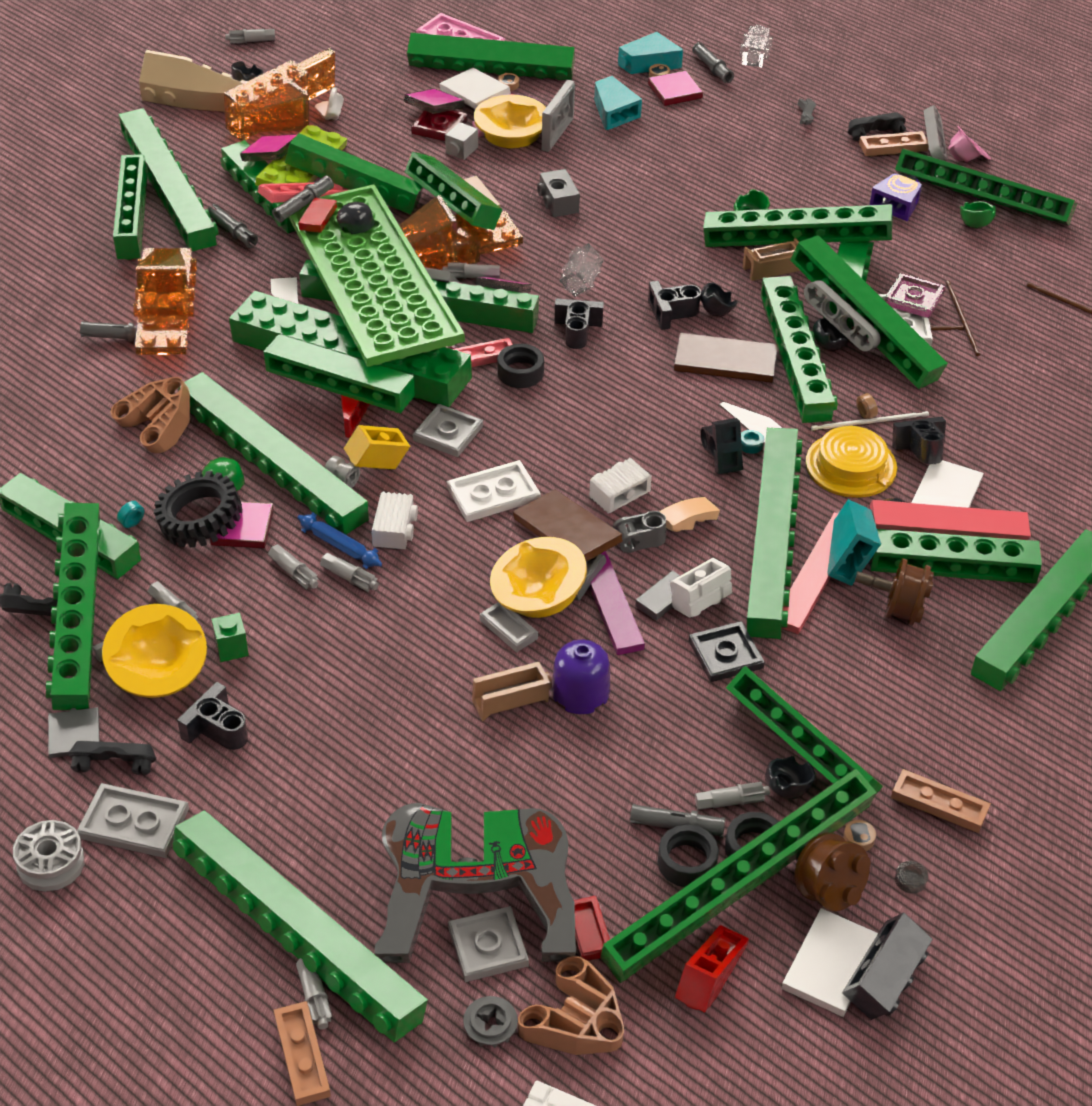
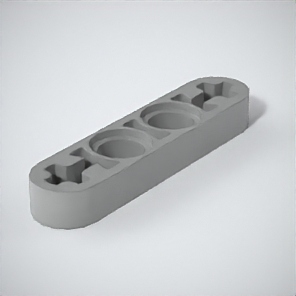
M933 105L924 110L929 151L933 158L945 161L948 157L942 119L937 108Z
M818 280L805 286V299L860 350L869 351L880 344L879 332L826 283ZM831 301L837 306L836 314L830 311L829 305ZM848 317L854 321L853 330L847 326Z

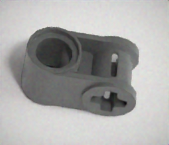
M659 511L622 517L613 524V528L622 533L623 542L619 543V546L626 553L658 547L666 541V516Z

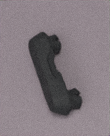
M898 112L856 118L849 122L848 134L852 135L854 141H859L860 136H866V133L872 130L884 131L892 129L893 134L904 133L906 130L904 125L906 119Z
M11 583L5 584L3 586L4 591L0 594L2 610L10 613L51 616L52 607H57L58 600H53L51 597L34 599L28 595H21L22 587L14 583L13 587Z
M76 741L68 752V755L72 758L70 768L75 772H80V770L82 772L89 771L91 760L121 758L123 761L133 762L131 771L134 774L140 775L142 773L143 775H148L151 772V763L156 761L152 746L140 743Z

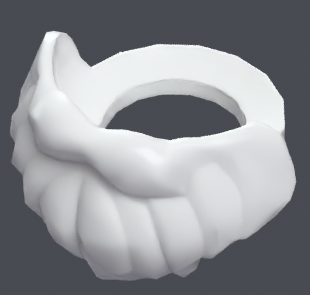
M334 87L331 90L329 101H322L316 104L314 108L323 119L337 120L341 113L344 98L341 94L337 93V88Z

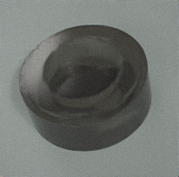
M916 861L902 862L895 874L897 886L902 891L911 894L923 891L928 881L927 869Z

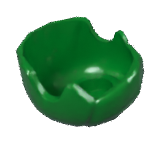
M751 189L746 195L742 196L740 194L734 203L733 211L767 210L770 207L769 197L761 191Z
M965 202L964 206H960L961 219L965 225L971 228H983L989 225L995 218L996 208L986 202H973L970 204Z
M226 457L211 460L202 471L203 477L206 471H212L213 475L217 472L222 473L223 477L226 475L234 483L237 491L245 483L243 471L239 463L234 459Z

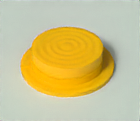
M496 96L482 102L476 108L474 123L484 133L485 138L496 146L504 148L525 147L535 142L539 137V133L542 132V112L546 107L539 101L526 96Z
M843 426L827 432L822 438L811 445L805 461L807 472L817 485L833 494L851 498L869 497L883 492L893 483L897 473L896 459L887 448L885 441L875 432L857 426Z
M556 537L529 539L513 546L498 559L491 572L490 586L495 599L505 608L527 617H547L562 611L572 603L586 579L587 564L581 550L567 540Z
M165 604L144 605L123 614L108 630L102 647L104 667L112 681L130 694L147 698L168 696L187 687L201 672L207 655L205 634L196 619L180 608Z

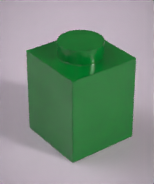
M240 613L212 618L214 638L220 662L249 656L246 633Z

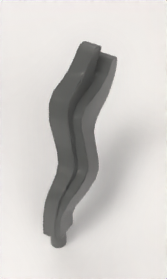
M799 98L797 105L803 110L800 124H812L814 120L812 113L816 107V103L812 101L813 99L807 98L804 100Z

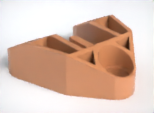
M179 377L150 382L116 402L111 408V416L123 427H132L150 420L151 423L140 435V442L151 453L165 452L177 443L190 422L189 388ZM181 386L179 392L174 394L176 389Z
M579 956L567 957L556 967L555 983L557 987L571 996L567 997L564 1001V1006L561 1010L544 1005H532L525 1008L518 1017V1033L523 1040L573 1055L612 1052L620 1048L623 1043L624 1025L613 986L590 962ZM567 970H573L578 973L571 977L561 976ZM528 1019H537L541 1022L532 1027L524 1026ZM604 1028H612L618 1033V1036L613 1040H609L599 1032Z

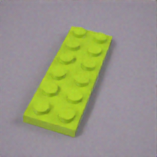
M307 125L300 132L302 135L341 151L347 145V138L335 132L321 130L317 126ZM288 144L256 177L255 185L313 183L318 176L285 163L289 148Z

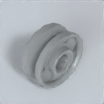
M48 820L33 824L18 835L13 845V859L18 876L23 884L33 890L44 892L59 890L71 884L81 874L85 865L81 838L76 829L66 822Z

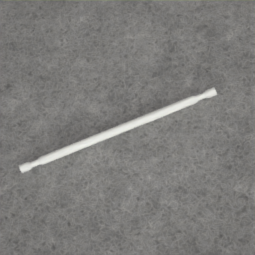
M929 412L830 423L821 426L814 425L811 426V430L910 419L919 416L926 417L929 416Z

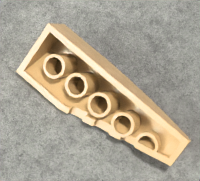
M150 50L145 52L139 79L143 101L210 111L248 112L268 111L270 109L268 90L244 80H241V82L234 80L227 73H217L212 71L210 66L205 64L200 66L192 63L193 60L187 57Z

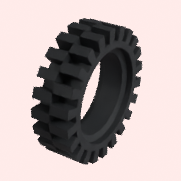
M206 471L203 477L201 472H195V478H191L190 474L184 476L186 481L181 483L177 479L173 481L175 484L174 488L170 485L164 488L167 494H159L158 498L160 501H155L154 506L156 509H154V515L166 540H169L174 545L178 543L179 547H185L188 543L189 547L193 548L196 547L197 541L200 542L201 546L207 545L206 539L211 538L212 542L218 541L216 535L220 533L223 537L228 534L226 527L233 530L236 526L234 521H239L241 518L239 513H242L243 509L237 490L229 477L226 475L223 477L222 473L217 472L213 475L212 471ZM205 497H217L221 500L220 505L212 513L201 519L186 522L176 519L180 509L194 500Z

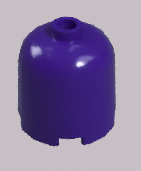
M585 639L573 640L565 644L557 652L553 668L552 695L555 702L558 701L565 706V711L579 715L590 714L594 712V708L606 704L610 695L609 658L606 651L593 641Z

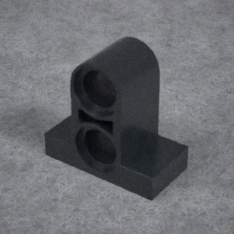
M659 281L649 282L648 302L661 330L670 329L671 320L694 317L699 314L701 290L699 287L683 285L662 288Z
M555 299L554 324H566L565 343L569 348L581 349L586 346L589 326L602 327L604 302Z
M941 416L893 423L892 447L895 450L910 449L925 464L941 463L943 461L946 420Z
M732 418L712 422L711 426L702 427L700 431L701 442L704 449L714 457L715 472L717 474H725L743 470L740 420Z
M218 682L177 719L180 737L189 744L200 734L230 750L240 749L248 742L245 716L239 710L229 705L226 686Z

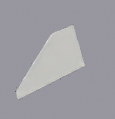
M297 277L271 279L272 295L298 303Z
M725 402L720 404L735 418H738L748 429L762 433L764 439L766 438L767 427L782 428L769 417Z

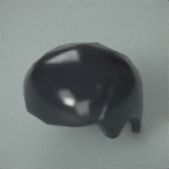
M243 61L235 62L231 65L232 77L239 82L244 80L259 86L265 78L263 69L257 68L255 64L251 68H247Z
M363 202L347 203L337 213L336 218L341 230H344V227H346L351 234L364 233L375 225L371 208Z
M714 282L707 283L701 291L700 299L702 306L713 316H725L738 304L736 300L731 301L732 292H724Z
M819 318L813 325L815 340L827 350H839L850 341L826 318Z
M794 756L784 759L776 758L770 761L766 768L765 781L770 789L779 796L786 799H796L808 792L814 782L816 772L809 762L801 765L796 762Z

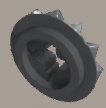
M486 996L475 1000L468 1006L464 1014L463 1023L469 1040L477 1041L480 1047L486 1044L496 1048L499 1043H508L513 1033H516L518 1017L516 1010L507 1000L496 996ZM494 1013H496L497 1025H492L491 1029L486 1031L484 1021H489Z

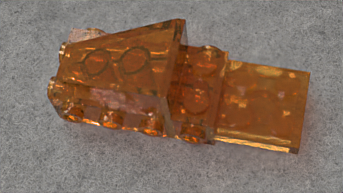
M328 48L298 64L290 60L225 92L226 129L243 141L259 132L303 130L307 125L309 126V100L335 87V51Z
M441 195L433 198L399 225L423 266L430 269L443 270V266L448 267V262L478 263L480 262V254L523 244V235L506 211L501 212L500 219L494 230L471 225L458 214L453 215Z
M143 248V256L138 258V265L136 266L137 287H135V301L138 303L133 304L134 317H138L135 342L136 355L187 353L190 317H194L193 302H195V272H197V258H192L191 248Z

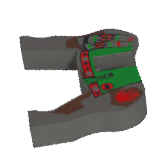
M411 803L400 807L387 819L382 830V841L398 875L388 904L387 924L382 936L375 944V955L384 963H410L433 890L459 894H478L507 890L517 886L521 888L547 931V936L542 942V962H561L567 957L575 956V904L565 877L568 838L563 825L553 814L535 808L484 812V861L477 862V859L469 857L460 858L458 862H452V813L422 803Z

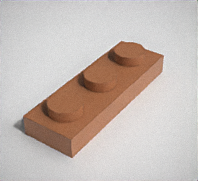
M923 131L860 136L859 142L865 156L896 155L901 153L902 148L917 153L928 151L929 148L928 140Z
M905 769L902 770L891 795V798L977 833L980 832L991 803Z
M307 1001L275 1009L274 1016L296 1106L331 1097Z

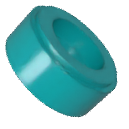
M756 430L741 432L742 451L749 454L760 452L764 447L765 439L763 434Z
M130 501L121 507L117 514V520L125 528L134 527L143 519L145 509L137 501Z

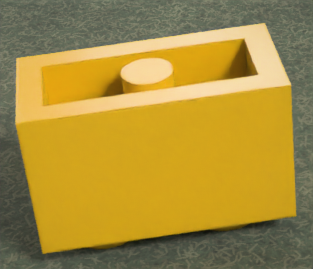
M358 425L345 445L344 450L355 467L396 469L411 446L398 428Z

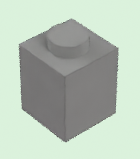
M459 122L445 135L446 153L465 160L478 148V129Z

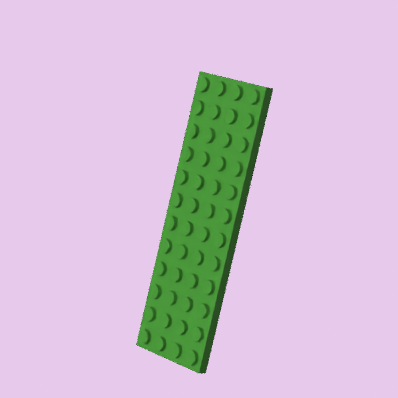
M374 184L320 197L337 201V209L322 233L299 230L298 222L311 203L289 216L367 367L465 342L463 330ZM355 201L367 204L372 210L375 225L370 230L359 234H351L346 227H344V230H341L336 217L338 211L345 204Z

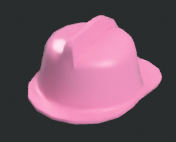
M957 126L959 131L951 139L948 147L952 156L957 161L969 162L980 155L991 160L990 156Z

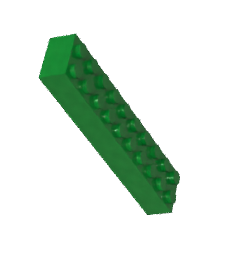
M254 291L229 317L233 342L264 351L281 334L364 360L343 319L336 314ZM447 347L380 364L381 366L413 375L414 397L446 407L452 405L472 379L471 354Z

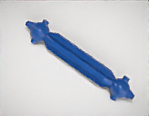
M313 512L311 515H298L297 518L301 522L302 532L306 533V531L312 530L316 537L352 558L362 560L364 563L362 567L365 569L373 566H382L377 549L374 548L367 551L363 544L325 522L317 521L315 518L317 515Z

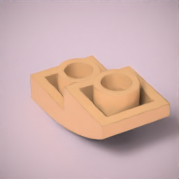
M706 497L675 503L660 512L666 516V528L674 532H680L681 530H693L696 521L717 520L720 510Z

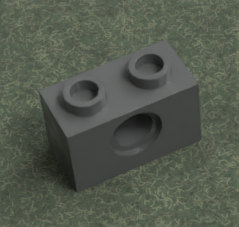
M561 169L540 173V183H537V191L539 196L543 197L545 207L550 210L553 217L579 213L580 193L567 170Z

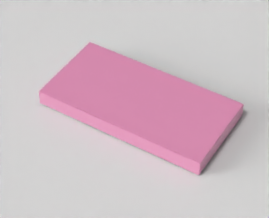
M442 13L416 30V33L505 41V38Z

